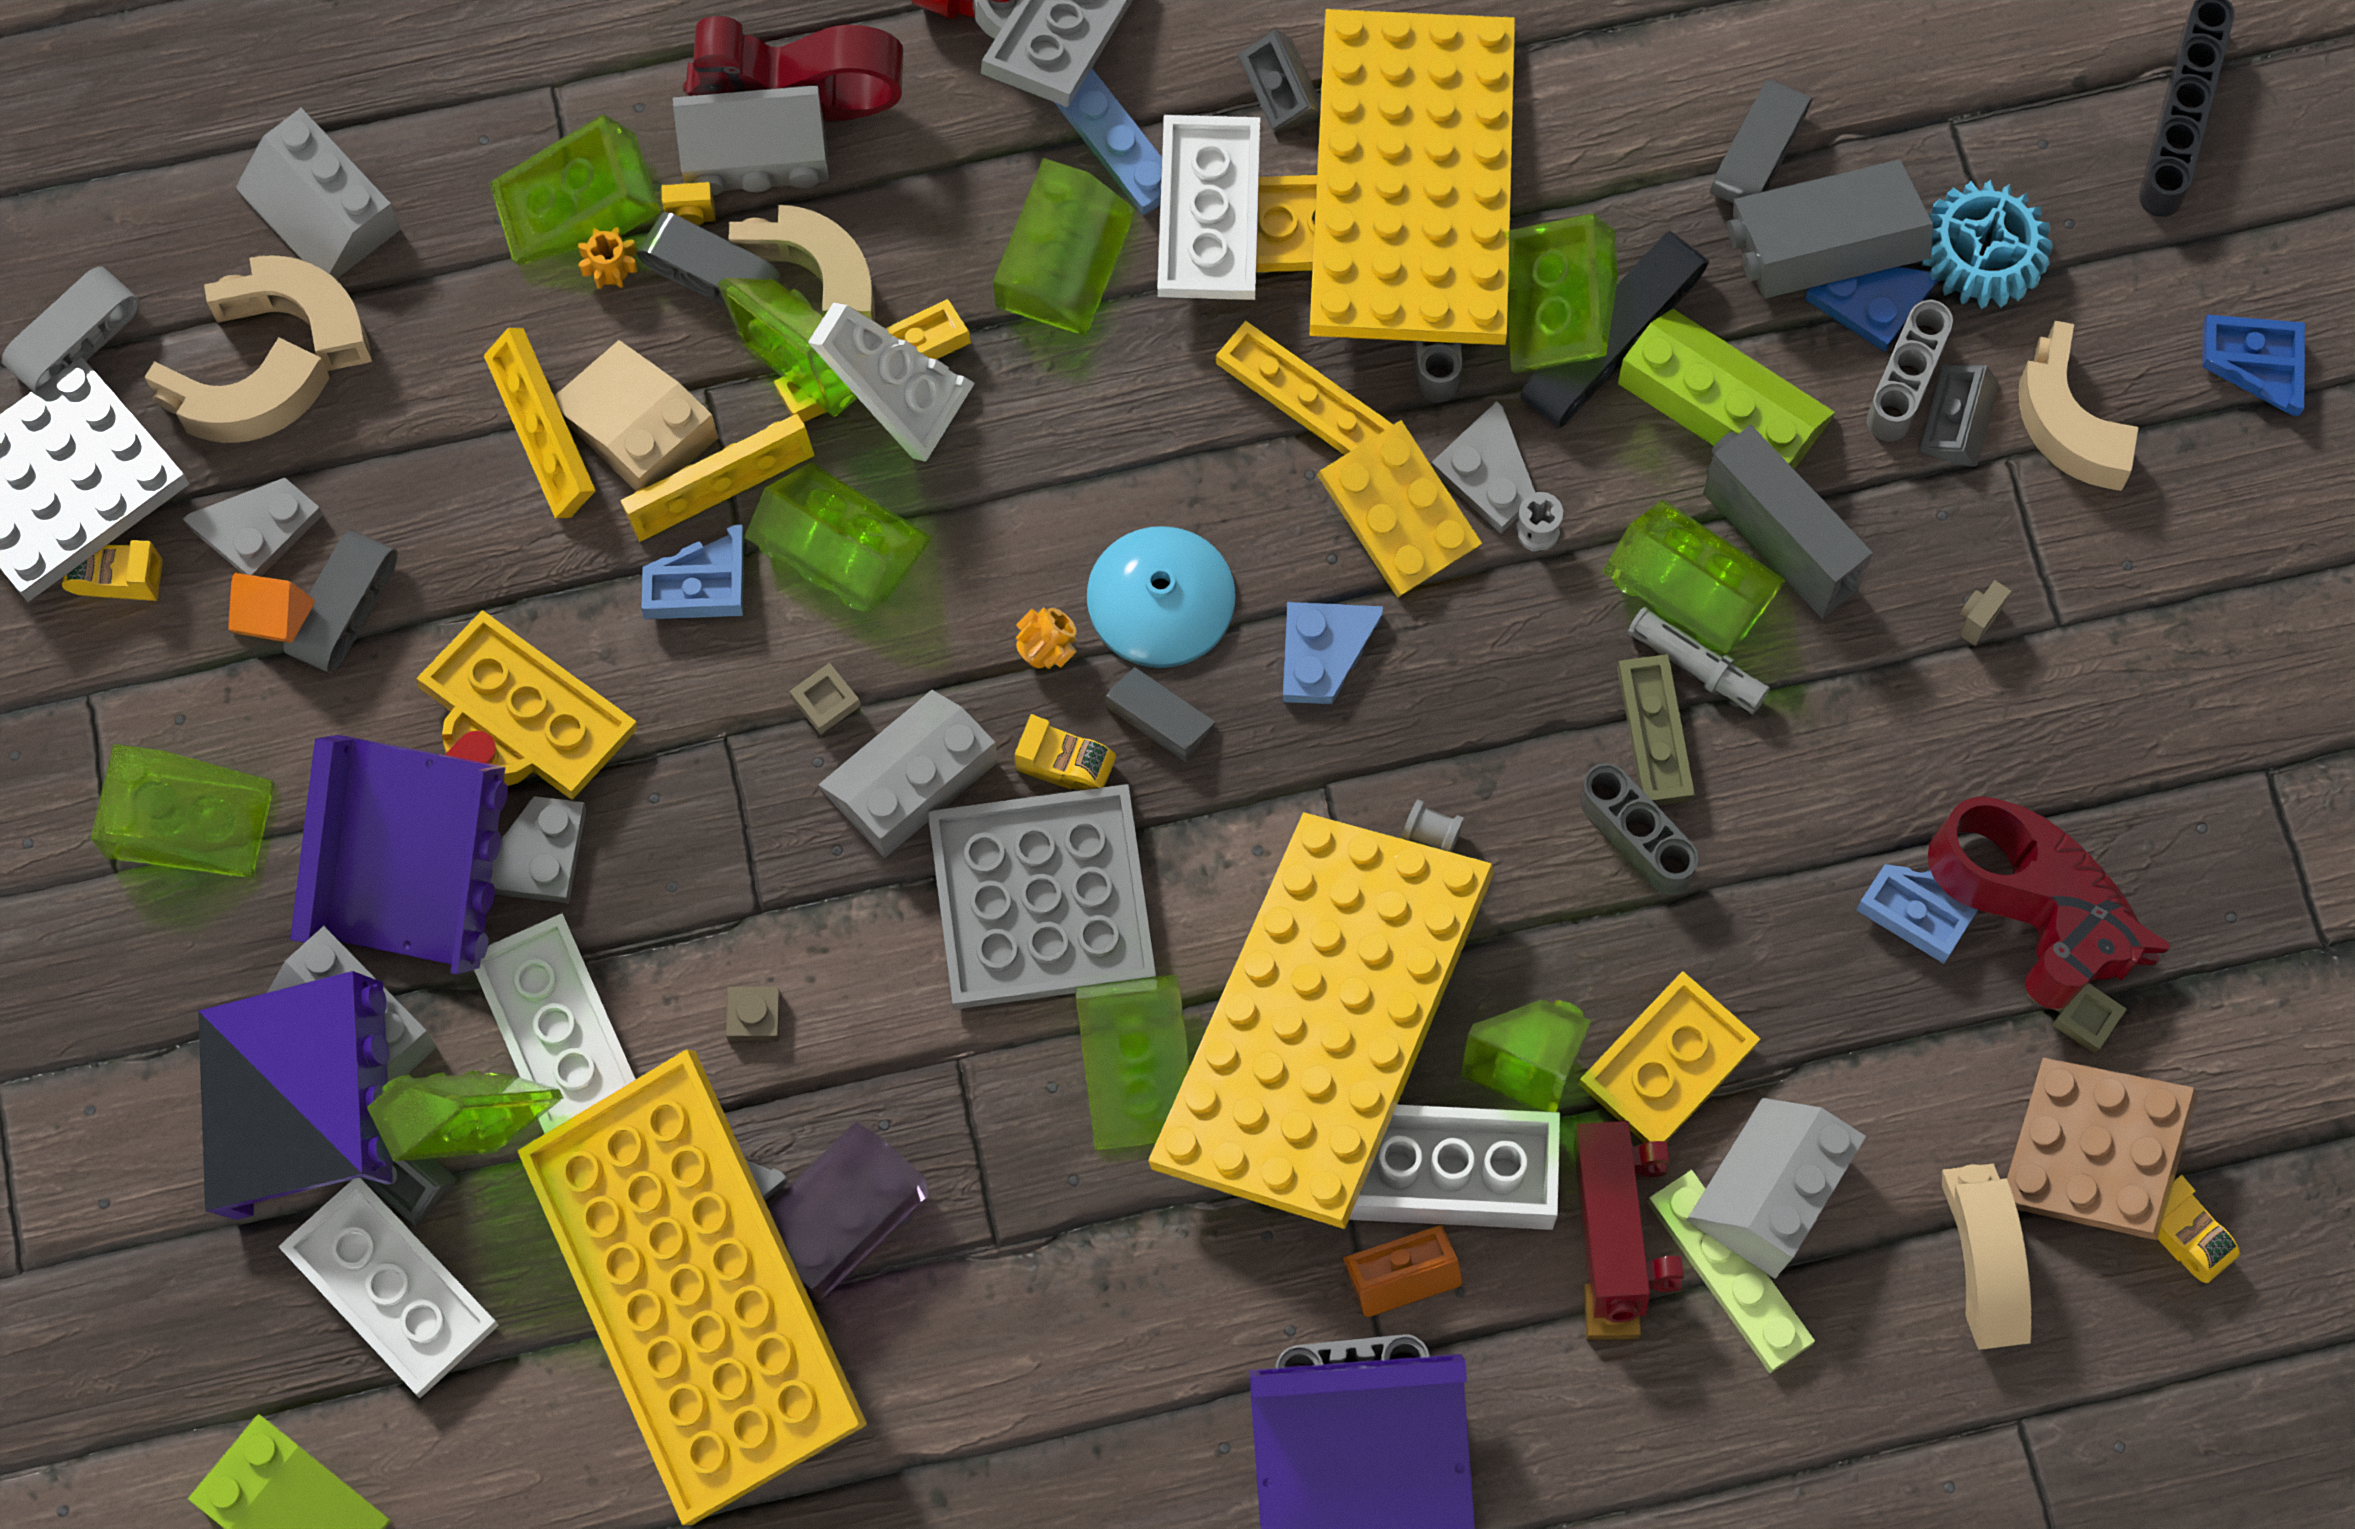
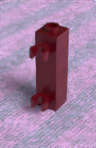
M1629 1121L1577 1124L1574 1155L1593 1319L1607 1318V1320L1616 1323L1632 1321L1638 1316L1646 1315L1650 1296L1649 1289L1661 1292L1678 1291L1682 1288L1681 1279L1684 1278L1681 1256H1666L1653 1261H1646L1635 1174L1646 1177L1667 1175L1666 1164L1669 1163L1667 1142L1651 1141L1639 1146H1632Z

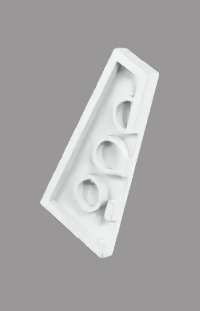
M833 302L808 341L811 347L913 459L927 461L975 384L966 377L948 370L949 367L940 361L923 355L917 351V347L907 341L892 336L888 333L887 329L848 305Z

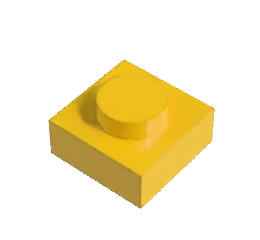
M710 182L661 185L664 212L675 214L697 226L703 222L716 221L715 202Z

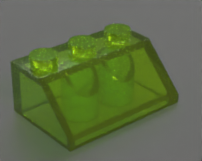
M1043 158L993 280L995 307L1086 336L1134 218L1135 208L1089 172Z
M724 277L717 283L743 347L782 377H785L791 384L834 417L858 398L808 343L826 315V312L820 315L811 308L809 302L796 289L788 291L774 279Z
M812 462L764 488L745 534V538L758 545L765 555L784 561L798 570L805 580L824 586L840 596L841 601L847 606L862 610L865 613L891 597L927 548L932 538L929 534Z
M1663 499L1629 524L1602 571L1613 579L1614 585L1619 590L1632 596L1641 597L1654 606L1656 613L1660 617L1672 623L1682 624L1694 632L1697 640L1704 646L1713 650H1721L1726 654L1745 637L1785 581L1783 577Z
M1542 999L1475 1023L1468 1034L1460 1076L1538 1111L1557 1112L1580 1062L1591 1020L1583 1017V1011L1568 1002L1556 1000L1552 1004Z
M474 1070L462 1075L446 1076L444 1072H440L424 1078H412L411 1075L407 1074L386 1083L382 1088L384 1093L367 1106V1109L393 1161L496 1153L564 1097L560 1089L506 1073L480 1074L479 1071Z

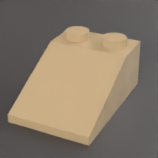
M620 340L554 396L565 423L635 491L651 486L677 473L718 439L712 414L678 381Z

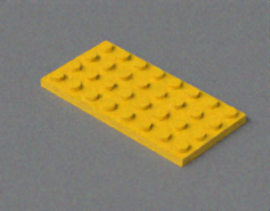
M1326 9L1309 336L1506 345L1515 18Z
M1303 812L1148 1162L1151 1169L1345 1229L1494 875L1492 863Z
M684 1050L517 1150L682 1525L697 1523L867 1426L696 1051Z

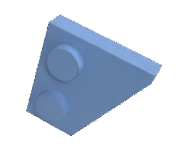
M734 525L727 528L728 536L706 546H702L700 541L681 549L673 557H663L643 566L641 605L643 618L670 619L743 616V525Z
M1287 602L1283 702L1333 704L1344 685L1345 678L1350 670L1354 669L1361 657L1365 644L1374 629L1380 625L1383 606Z
M1884 864L1856 911L1943 964L1978 912L1977 909L1965 906L1945 893L1935 881L1931 871L1919 873L1912 871L1908 867Z

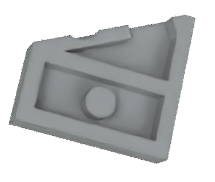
M1498 402L1493 404L1431 462V466L1438 477L1500 534L1519 518V508L1522 501L1530 494L1536 493L1504 409Z
M282 478L192 512L183 520L189 529L242 574L262 577L323 516V513L317 504L286 478Z
M536 796L532 798L501 839L500 852L497 859L493 862L491 882L495 888V895L569 904L586 814L584 802Z

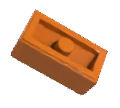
M234 573L231 582L228 630L235 634L292 643L313 608L315 600L292 582Z
M1442 1225L1343 1257L1360 1308L1365 1317H1371L1458 1288L1462 1285L1459 1262Z

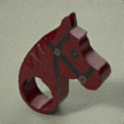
M725 16L707 17L700 20L695 27L693 62H689L687 66V81L683 83V92H686L688 96L818 86L824 121H841L867 117L887 110L900 101L902 96L904 48L901 42L892 34L862 25L834 26L784 46L772 47L756 37L743 34L742 24L733 18Z
M1973 797L1967 799L1954 808L1929 844L1928 864L1937 884L1951 898L1977 910L2029 923L2037 929L2036 954L2039 960L2027 974L2025 987L2028 995L2046 1008L2061 1009L2068 1006L2077 994L2094 980L2116 977L2122 981L2135 964L2156 965L2160 960L2156 953H2166L2170 948L2166 940L2138 922L2134 911L2120 889L2081 845L2045 817L2021 805L1992 797ZM1957 833H1976L1992 840L2005 852L2011 865L2016 867L2013 870V874H1994L1976 865L1961 848Z

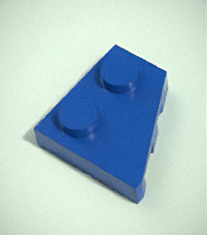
M1894 267L1811 287L1807 291L1805 300L1883 352H1886L1903 330L1910 311L1916 304L1927 299L1937 286L1939 278L1933 280L1930 277V272Z
M2207 315L2203 322L2202 367L2292 416H2300L2304 409L2305 323Z

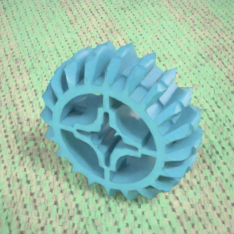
M1991 179L1984 184L1983 189L1980 191L1972 181L1965 185L1963 193L1952 188L1947 193L1945 200L1938 199L1934 203L1931 211L1932 214H1929L1933 222L1931 259L1923 260L1922 266L1933 267L1930 272V277L1933 280L1939 278L1938 281H1945L1942 289L1944 296L1952 293L1954 290L1960 292L1961 305L1967 303L1970 297L1977 298L1980 309L1987 306L1990 298H1993L2000 308L2007 304L2009 296L2019 301L2024 297L2027 288L2033 290L2038 285L2041 278L2040 275L2046 272L2050 263L2049 257H2047L2053 248L2052 240L2047 238L2050 232V223L2039 221L2042 215L2041 206L2027 208L2028 194H2023L2017 199L2011 196L2012 189L2010 184L2005 186L2002 192L1994 191ZM1982 218V220H1977V221H1976V220H1971V219ZM2005 227H2007L2014 235L2009 233ZM1991 233L1990 247L1987 246L1985 254L1981 256L1979 254L1983 245L1981 243H1984L1987 234ZM1956 253L1962 255L1967 261V263L1964 262ZM1992 268L2002 269L1998 271H1987L1988 269Z

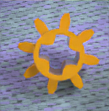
M615 227L612 232H600L595 228L593 229V236L589 239L588 243L578 244L580 254L584 258L579 263L581 274L583 277L594 274V280L598 289H601L604 284H616L621 288L628 272L637 273L638 271L636 261L632 258L637 253L635 242L633 239L622 242L618 227ZM608 256L611 257V259H609V260H606V259H605V257H608Z
M1042 608L1038 613L1031 609L1016 624L1021 630L1016 636L1018 640L1016 643L1017 650L1027 663L1036 668H1044L1046 666L1050 669L1054 664L1062 667L1077 652L1072 646L1077 640L1075 637L1076 627L1072 620L1059 609L1049 608L1047 610Z

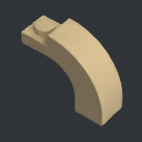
M779 205L778 222H769L762 218H748L743 222H729V242L766 261H785L802 265L819 278L823 284V317L834 302L848 305L875 322V300L866 259L854 239L837 223L817 212L788 205Z
M285 256L251 257L249 260L252 275H228L219 279L218 282L204 285L207 303L217 323L268 312L289 313L301 318L311 326L315 352L317 356L321 357L327 371L372 362L367 333L350 296L330 274L311 263Z
M2055 321L2048 338L2040 336L2034 361L2027 362L2019 381V406L2025 428L2041 453L2066 474L2091 485L2122 491L2132 471L2138 427L2099 419L2086 412L2076 402L2067 382V366L2074 324Z
M278 338L261 366L252 375L234 384L225 386L202 384L155 361L144 378L154 394L153 400L165 410L177 414L187 434L208 441L237 443L266 437L296 421L315 402L330 376L321 357Z
M1972 1164L1960 1168L1943 1169L1942 1188L1957 1224L1964 1256L1966 1319L1978 1350L2031 1343V1297L2027 1258L2020 1220L2007 1178H1999L1994 1164Z

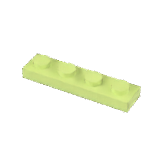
M1690 1170L1651 1196L1647 1203L1771 1374L1811 1347L1815 1340L1767 1273L1686 1221L1705 1191L1702 1183L1694 1172Z

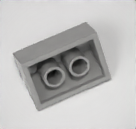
M818 86L673 98L680 166L684 184L710 182L712 194L715 196L722 191L744 189L748 192H762L770 187L792 185L796 188H810L818 183L830 182L826 128Z
M302 108L298 109L262 137L235 187L237 192L300 260L321 268L335 280L401 230L391 203Z
M931 690L818 784V786L874 848L886 858L929 821L928 811L944 809L998 763L996 744L961 706Z
M323 926L285 960L267 993L350 971L376 978ZM383 987L387 999L385 1031L389 1047L387 1072L388 1091H390L432 1053L437 1046L427 1030Z
M1762 1098L1686 1221L1768 1275L1776 1278L1795 1256L1866 1136L1822 1107Z

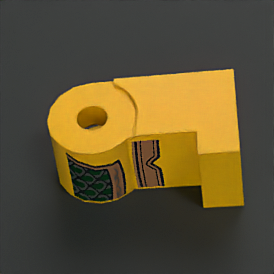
M131 540L130 546L106 545L63 576L62 587L66 591L82 596L157 601L163 559L151 541Z
M1031 714L1015 752V767L1018 772L1070 790L1072 788L1081 791L1105 787L1117 756L1111 749L1101 743L1080 738L1051 727L1048 720Z
M2181 1175L2173 1182L2157 1239L2197 1279L2204 1283H2209L2240 1256V1250L2232 1236L2212 1218L2193 1195L2195 1189Z

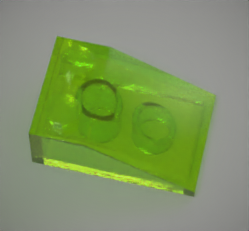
M605 114L598 116L490 182L513 263L517 265L576 249L579 243H588L589 239L593 236V229L595 228L600 232H612L615 227H618L621 235L660 213L636 133Z
M1594 213L1504 231L1503 235L1509 242L1507 311L1511 371L1516 374L1606 356L1618 280L1615 230Z
M113 744L91 840L103 856L109 859L253 878L274 782L163 750Z
M1178 975L1076 987V1003L1095 1150L1156 1143L1189 1070Z

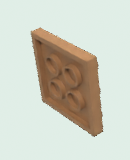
M2043 1057L2007 1177L2017 1210L2157 1240L2198 1094L2195 1088Z

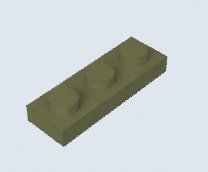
M1668 654L1619 661L1617 670L1639 787L1657 806L1693 801L1695 793Z

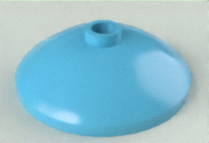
M1165 526L1149 527L1126 534L1116 540L1102 553L1090 574L1087 587V607L1096 633L1114 653L1138 665L1169 668L1184 665L1202 657L1222 639L1234 613L1235 585L1225 559L1208 541L1192 532L1179 528ZM1162 578L1166 579L1170 584L1165 589H1156L1152 586V583L1156 579Z

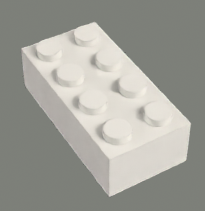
M1397 1105L1349 1220L1553 1230L1558 1210L1560 1113Z

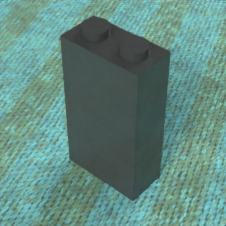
M1900 159L1734 199L1733 220H1729L1727 223L1732 247L1734 249L1740 248L1743 253V267L1749 282L1756 281L1764 299L1931 259L1933 222Z
M1749 425L1738 435L1732 431L1721 438L1712 449L1713 458L1706 470L1708 476L1703 494L1821 619L1825 618L1859 590L1873 552L1752 425Z

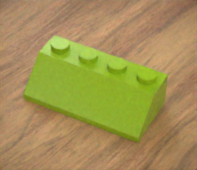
M1671 309L1649 324L1624 357L1618 380L1620 386L1713 446L1726 434L1734 431L1738 435L1749 425H1752L1794 470L1835 415V412L1675 309Z

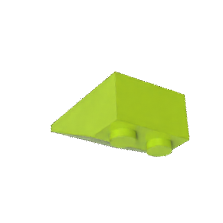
M259 1414L188 1497L189 1501L224 1529H386L391 1522L389 1518Z

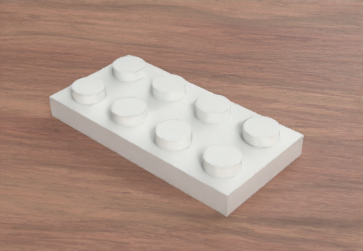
M1164 115L1158 297L1255 300L1260 117Z
M562 913L488 945L484 959H481L480 968L474 971L545 1134L636 1080Z
M361 1178L352 1179L278 1246L419 1398L428 1392L499 1326Z

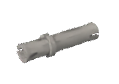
M1646 607L1639 611L1627 631L1628 635L1645 643L1660 655L1668 654L1671 662L1704 682L1706 690L1711 693L1718 691L1752 715L1758 710L1770 691L1769 686L1754 679L1735 666L1734 659L1728 655L1721 657L1717 653L1712 652L1701 645L1700 642L1675 626L1670 625Z

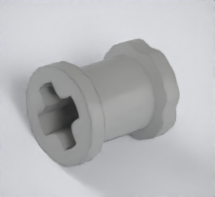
M1536 492L1530 494L1522 501L1516 529L1518 541L1524 548L1531 551L1549 550L1559 539V526L1563 520V508L1561 502L1555 496L1545 492Z
M1417 799L1410 812L1401 839L1413 840L1426 846L1453 852L1465 818L1459 815L1455 818H1450L1425 808V802Z

